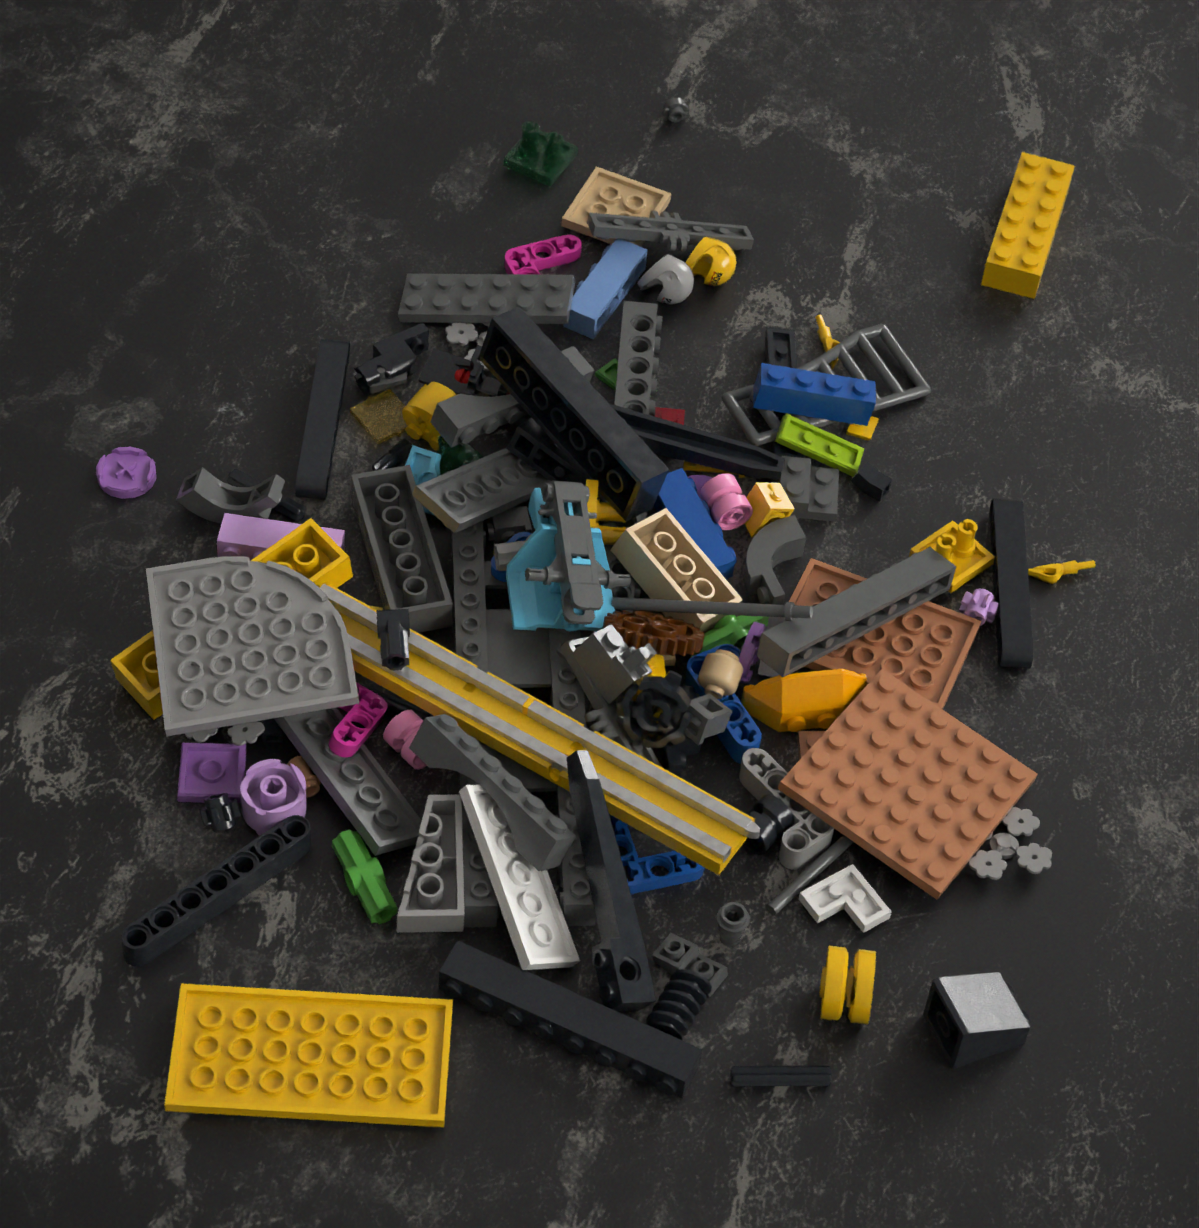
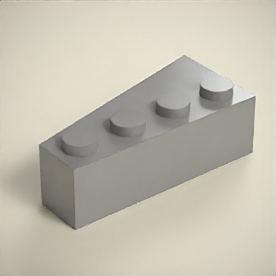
M460 794L428 795L408 879L406 880L401 906L397 915V933L463 932L462 799Z

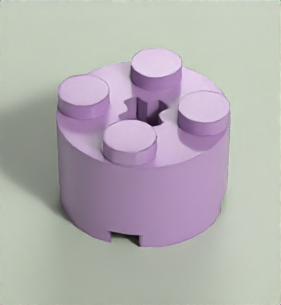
M267 759L255 763L246 771V776L240 785L242 815L246 823L256 830L258 835H262L289 816L299 815L305 817L307 809L306 781L303 773L297 766L291 763L290 766L282 764L278 759Z

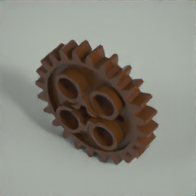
M622 610V613L613 611V614L607 613V616L604 617L603 628L612 624L629 647L634 646L638 649L650 643L657 654L675 656V653L685 656L686 653L694 655V652L700 653L703 647L704 632L700 631L698 627H693L694 624L686 623L684 620L673 619L672 616L663 617L659 613L655 614L647 611H633L630 613Z

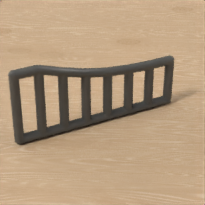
M885 324L857 330L818 358L796 368L814 372L818 370L820 373L835 375L828 364L839 358L852 378L868 380L848 353V350L857 344L892 393L880 397L876 392V404L873 411L921 398L931 393L930 386ZM880 336L916 387L903 390L868 339ZM754 384L725 392L722 395L723 403L752 445L759 446L775 441L781 422L774 412L758 409L771 430L758 433L737 403V401L750 398L753 402ZM790 414L818 428L838 422L813 417L807 419L806 416Z

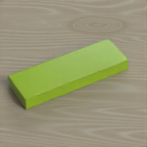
M787 413L782 417L775 442L834 469H839V471L852 477L858 472L864 448Z

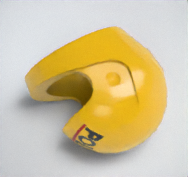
M704 237L694 248L685 263L692 270L693 276L701 275L705 278L704 284L716 286L727 282L732 277L736 269V256L728 244L717 239Z

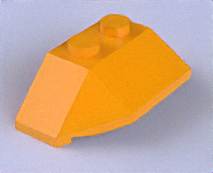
M846 669L793 673L785 677L778 675L763 680L755 686L752 684L744 686L741 703L749 715L777 732H798L814 728L828 729L866 687L867 677L866 674H858Z

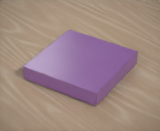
M182 743L178 802L205 803L204 799L209 796L228 793L229 800L236 798L237 802L241 803L240 785L245 777L246 744L236 746L226 743Z

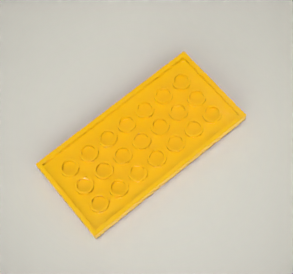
M181 984L165 1097V1111L444 1127L453 1000Z

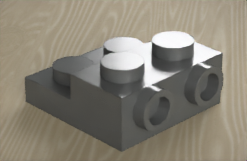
M782 456L785 459L781 478L773 479V481H779L794 507V511L790 516L795 515L796 518L836 522L839 469L812 467L810 458Z

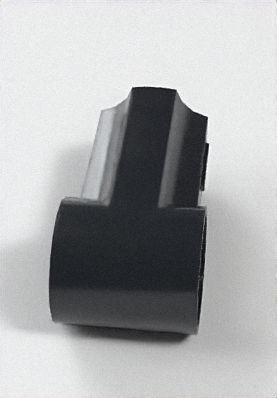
M409 609L377 610L378 639H381L382 666L389 668L390 671L402 670L403 667L409 665Z

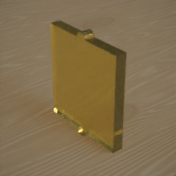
M391 389L374 397L369 396L366 401L350 408V413L377 444L395 436L400 437L407 427L402 415L405 405Z

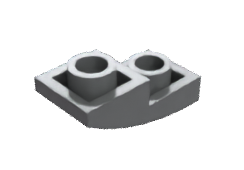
M670 933L652 954L653 960L671 975L676 970L685 969L705 977L712 986L711 993L706 995L708 998L711 997L728 976L726 966L699 954L698 945L673 933Z

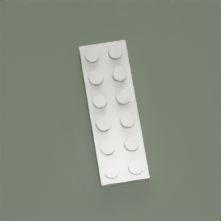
M466 785L459 793L522 970L573 967L580 962L548 871H538L516 850L513 834L506 817L490 794L480 785Z

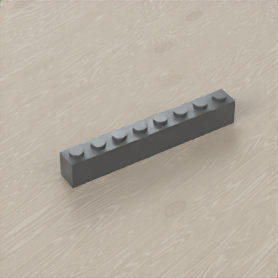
M931 547L919 553H914L909 558L899 563H894L888 569L878 574L875 573L868 579L858 584H853L845 591L832 595L827 600L812 606L813 616L811 619L794 618L793 621L785 620L772 628H767L759 638L760 644L757 657L779 675L785 677L950 590L956 566Z

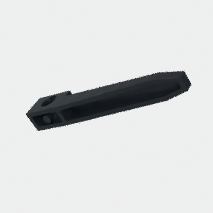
M609 404L654 454L748 477L781 478L785 459L763 448Z
M576 750L566 759L569 790L601 943L591 948L593 954L592 962L599 982V996L604 1006L617 1012L640 1011L656 1002L643 937L600 779L588 750Z

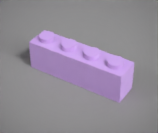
M224 513L217 538L218 557L242 556L249 557L251 561L301 524ZM321 527L345 551V530Z

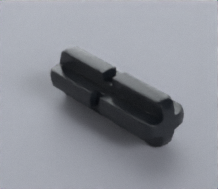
M401 439L388 451L389 453L384 454L372 465V471L397 467L409 456L413 444L407 439Z

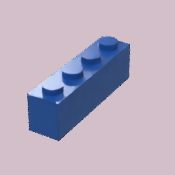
M761 363L753 388V408L863 426L868 425L876 404V381Z
M683 468L669 472L655 501L654 508L657 512L667 508L724 578L733 577L734 565L737 563L736 554L731 546L728 547L726 545L720 525L718 523L714 524L711 519L706 501H701L694 480L691 477H687Z

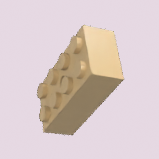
M667 508L625 529L611 548L612 553L650 599L741 603L743 601ZM662 612L665 617L672 616L673 619L684 620L686 623L694 624L693 627L700 628V631L704 633L714 628L716 623L726 616L720 614Z

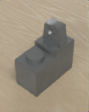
M611 624L594 632L572 654L608 704H611L624 697L631 685H639L644 677L653 672L647 663L657 653L650 643L638 649L634 646L629 648L623 641L622 636Z

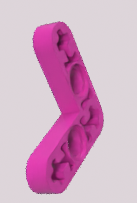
M563 235L515 247L505 253L504 267L507 274L540 275L539 270L578 260L581 256L582 243L574 235ZM539 252H546L550 256L547 258H540L536 254Z
M357 682L360 704L339 707L348 713L336 726L328 743L331 751L340 757H351L359 750L382 722L388 708L385 699ZM352 722H358L365 728H359L353 725ZM346 736H348L349 738H351V739L348 740L347 742H344V739L346 738Z

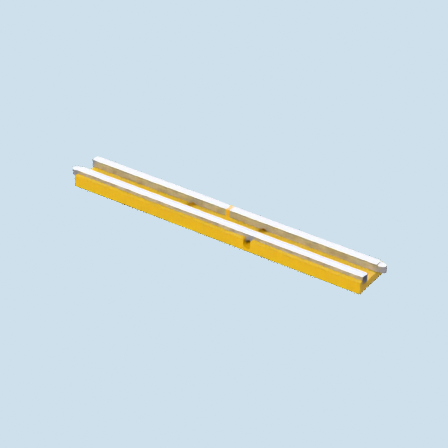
M329 583L327 585L323 584L320 587L335 609L338 610L345 624L355 672L434 716L442 714L451 716L468 735L569 792L566 757L576 750H588L600 779L610 815L717 875H720L748 837L752 839L759 838L760 828L754 823L755 819L599 732L590 731L579 721L492 673H485L478 669L474 663L410 629V637H408L409 665L403 667L402 670L390 671L389 668L383 667L380 651L381 639H378L377 610Z

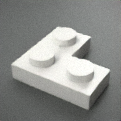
M853 864L801 891L799 895V901L817 923L845 909L864 933L888 920L891 915V910Z

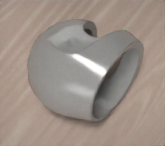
M666 255L655 263L640 278L637 284L641 290H646L658 284L663 285L657 300L664 304H677L684 301L692 292L694 276L692 270L684 261L671 255Z

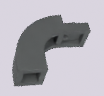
M202 467L184 478L176 501L192 513L206 520L221 524L224 513L268 519L271 509L282 498L281 491L285 480L275 474L255 486L236 487L220 481Z
M795 515L776 520L764 526L749 544L744 568V586L747 595L757 594L761 604L783 605L785 593L773 572V568L783 561L803 556L806 536Z

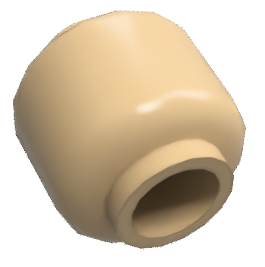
M716 650L715 653H710L705 657L698 675V681L705 689L706 695L711 694L716 699H721L723 696L735 693L743 673L739 657L727 650Z

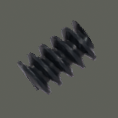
M676 970L672 973L670 981L665 985L664 991L658 998V1002L654 1004L652 1012L647 1016L646 1024L683 1041L682 1036L688 1034V1026L692 1025L695 1021L694 1015L699 1014L701 1010L700 1005L706 1002V995L711 993L712 986L710 982L694 971Z

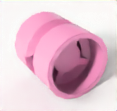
M730 473L717 475L707 481L701 488L700 494L703 500L706 501L709 510H711L714 520L720 525L722 530L736 529L746 523L752 516L753 509L745 494H742V489L734 475Z
M405 710L389 722L383 733V739L396 752H400L402 758L414 769L419 770L427 765L409 747L423 720L413 710Z

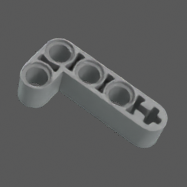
M751 748L742 757L739 773L740 782L758 801L764 795L770 794L781 799L789 807L794 816V825L783 833L779 861L788 869H800L823 854L830 847L834 828L778 790L779 783L787 775V772L766 751L759 748Z

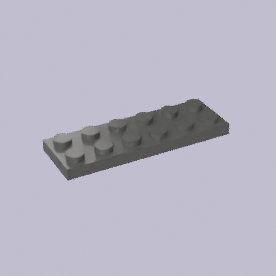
M407 274L398 312L399 321L490 323L493 317L520 307L532 318L535 324H568L575 278L574 275Z
M505 448L416 485L412 496L425 509L440 519L447 528L456 533L530 500L534 488H541L542 491L544 484L551 481Z
M337 708L274 718L375 856L417 844L422 820L364 743L353 756L347 758L336 755L329 748L328 743L333 731L344 718ZM346 736V738L344 739V742H347V741L350 740L351 738H349L348 736Z

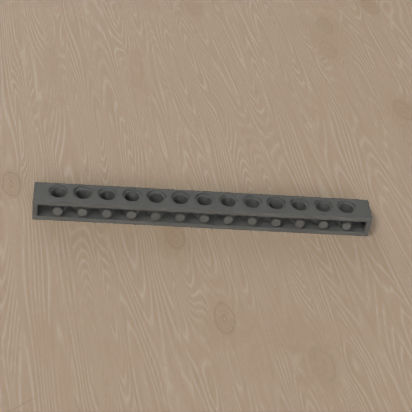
M624 301L614 405L654 416L656 401L650 400V396H656L657 379H652V375L658 374L659 358L653 356L654 353L659 354L661 337L655 336V333H661L662 316L657 315L658 304ZM647 512L626 521V523L604 521L603 526L626 527L627 529L646 519ZM604 545L609 568L613 574H629L631 578L628 588L612 586V597L640 598L641 586L635 582V579L612 553L611 548L614 545Z

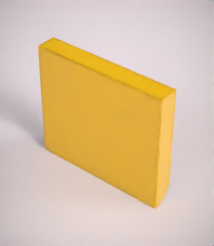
M871 416L867 426L850 423L846 434L870 440L879 418Z

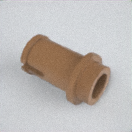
M302 756L294 757L287 765L290 766L291 763L297 766L303 773L306 781V798L316 795L320 790V780L316 775H313L309 765Z

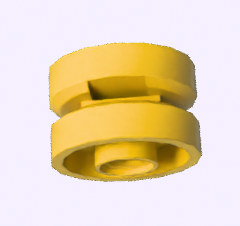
M828 946L826 966L822 968L819 997H822L820 1019L838 1021L842 1016L843 1004L846 1001L850 1022L868 1024L873 995L876 951L859 949L854 955L853 966L847 969V949L845 947Z

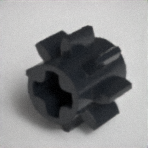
M220 793L205 798L206 807L199 808L203 825L211 824L212 831L214 832L234 827L236 825L234 817L241 816L236 798L229 800L228 793Z

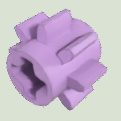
M979 588L974 590L973 594L965 592L959 612L981 620L980 626H982L985 621L993 622L999 603L994 602V595L990 591Z

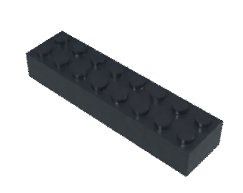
M520 307L493 317L478 357L479 360L580 472L589 480H598L599 493L625 521L651 510L669 471L663 461L653 453L626 421L608 404L607 400L589 383L587 378L575 368L570 360L564 356L552 343L551 339L541 331L532 318Z

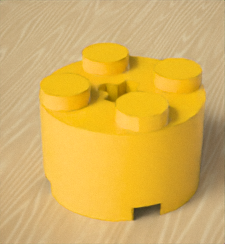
M430 382L429 385L424 384L402 410L404 421L407 424L405 428L406 433L414 440L422 438L428 441L435 451L442 453L449 447V444L430 421L437 403L457 394L437 382Z

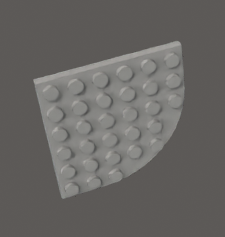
M242 556L207 558L146 569L164 727L167 736L360 704L350 642L342 617L328 600L325 592L302 574L272 561L262 563L250 561L249 557Z

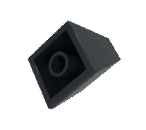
M999 972L939 977L932 980L923 1015L953 1069L1025 1044L1031 1027L1030 1019L1024 1010H1020L1015 1001L1013 988L1009 983H1005Z

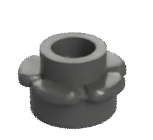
M670 98L664 103L662 114L667 120L679 122L687 115L688 106L681 98Z

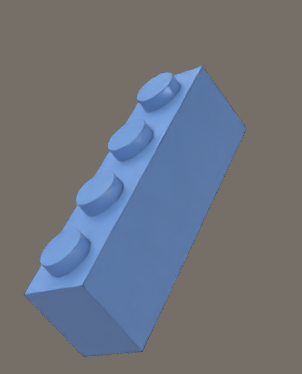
M616 239L611 246H607L598 264L594 263L586 280L579 282L572 298L568 324H564L563 327L594 339L644 272L647 249L623 239Z

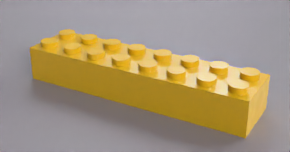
M312 518L251 560L262 563L272 561L302 574L319 588L323 584L327 585V583L338 588L353 577L349 556ZM152 630L110 661L119 683L155 720L163 714Z

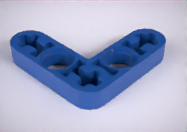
M609 814L612 825H615L614 834L617 845L623 846L628 851L626 855L621 856L623 867L627 866L629 877L633 878V881L627 880L631 894L698 880L703 876L705 867L676 851L638 858L627 824ZM690 861L691 864L696 865V867L690 868V865L685 864V862ZM654 866H663L668 870V874L658 877L652 874L650 869Z

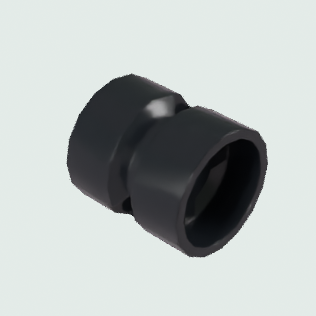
M764 795L751 808V811L745 813L755 819L754 823L759 826V838L752 839L748 837L742 845L753 854H764L775 844L777 836L781 838L783 833L794 825V816L789 807L774 795Z

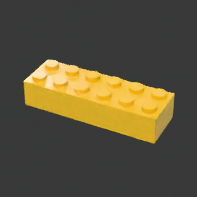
M1022 152L986 260L981 285L1035 299L1068 194L1075 165Z

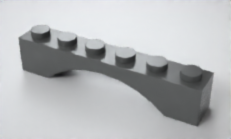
M574 346L561 351L590 382L595 370ZM460 393L437 403L430 423L449 446L454 447L461 443L467 444L481 434H490L498 427L507 423L513 424L521 417L528 415V413L511 394L482 397Z
M446 714L425 717L409 749L429 768H444L457 771L482 786L496 801L506 817L513 834L516 850L538 871L559 867L576 838V835L567 828V824L562 819L555 817L545 807L542 800L526 790L522 782L510 775L501 766L497 758L489 755L479 746V742L474 737L464 732L454 718Z

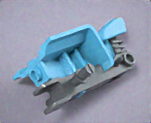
M551 481L544 484L542 491L541 488H534L531 494L528 511L535 531L508 563L506 569L512 623L515 630L536 631L537 628L565 629L566 631H599L603 628L604 617L607 616V613L613 614V611H615L612 606V586L627 588L630 586L631 578L629 574H613L610 570L600 528L590 527L589 518L595 519L597 514L588 512L587 503L590 493L588 486H584L583 483Z

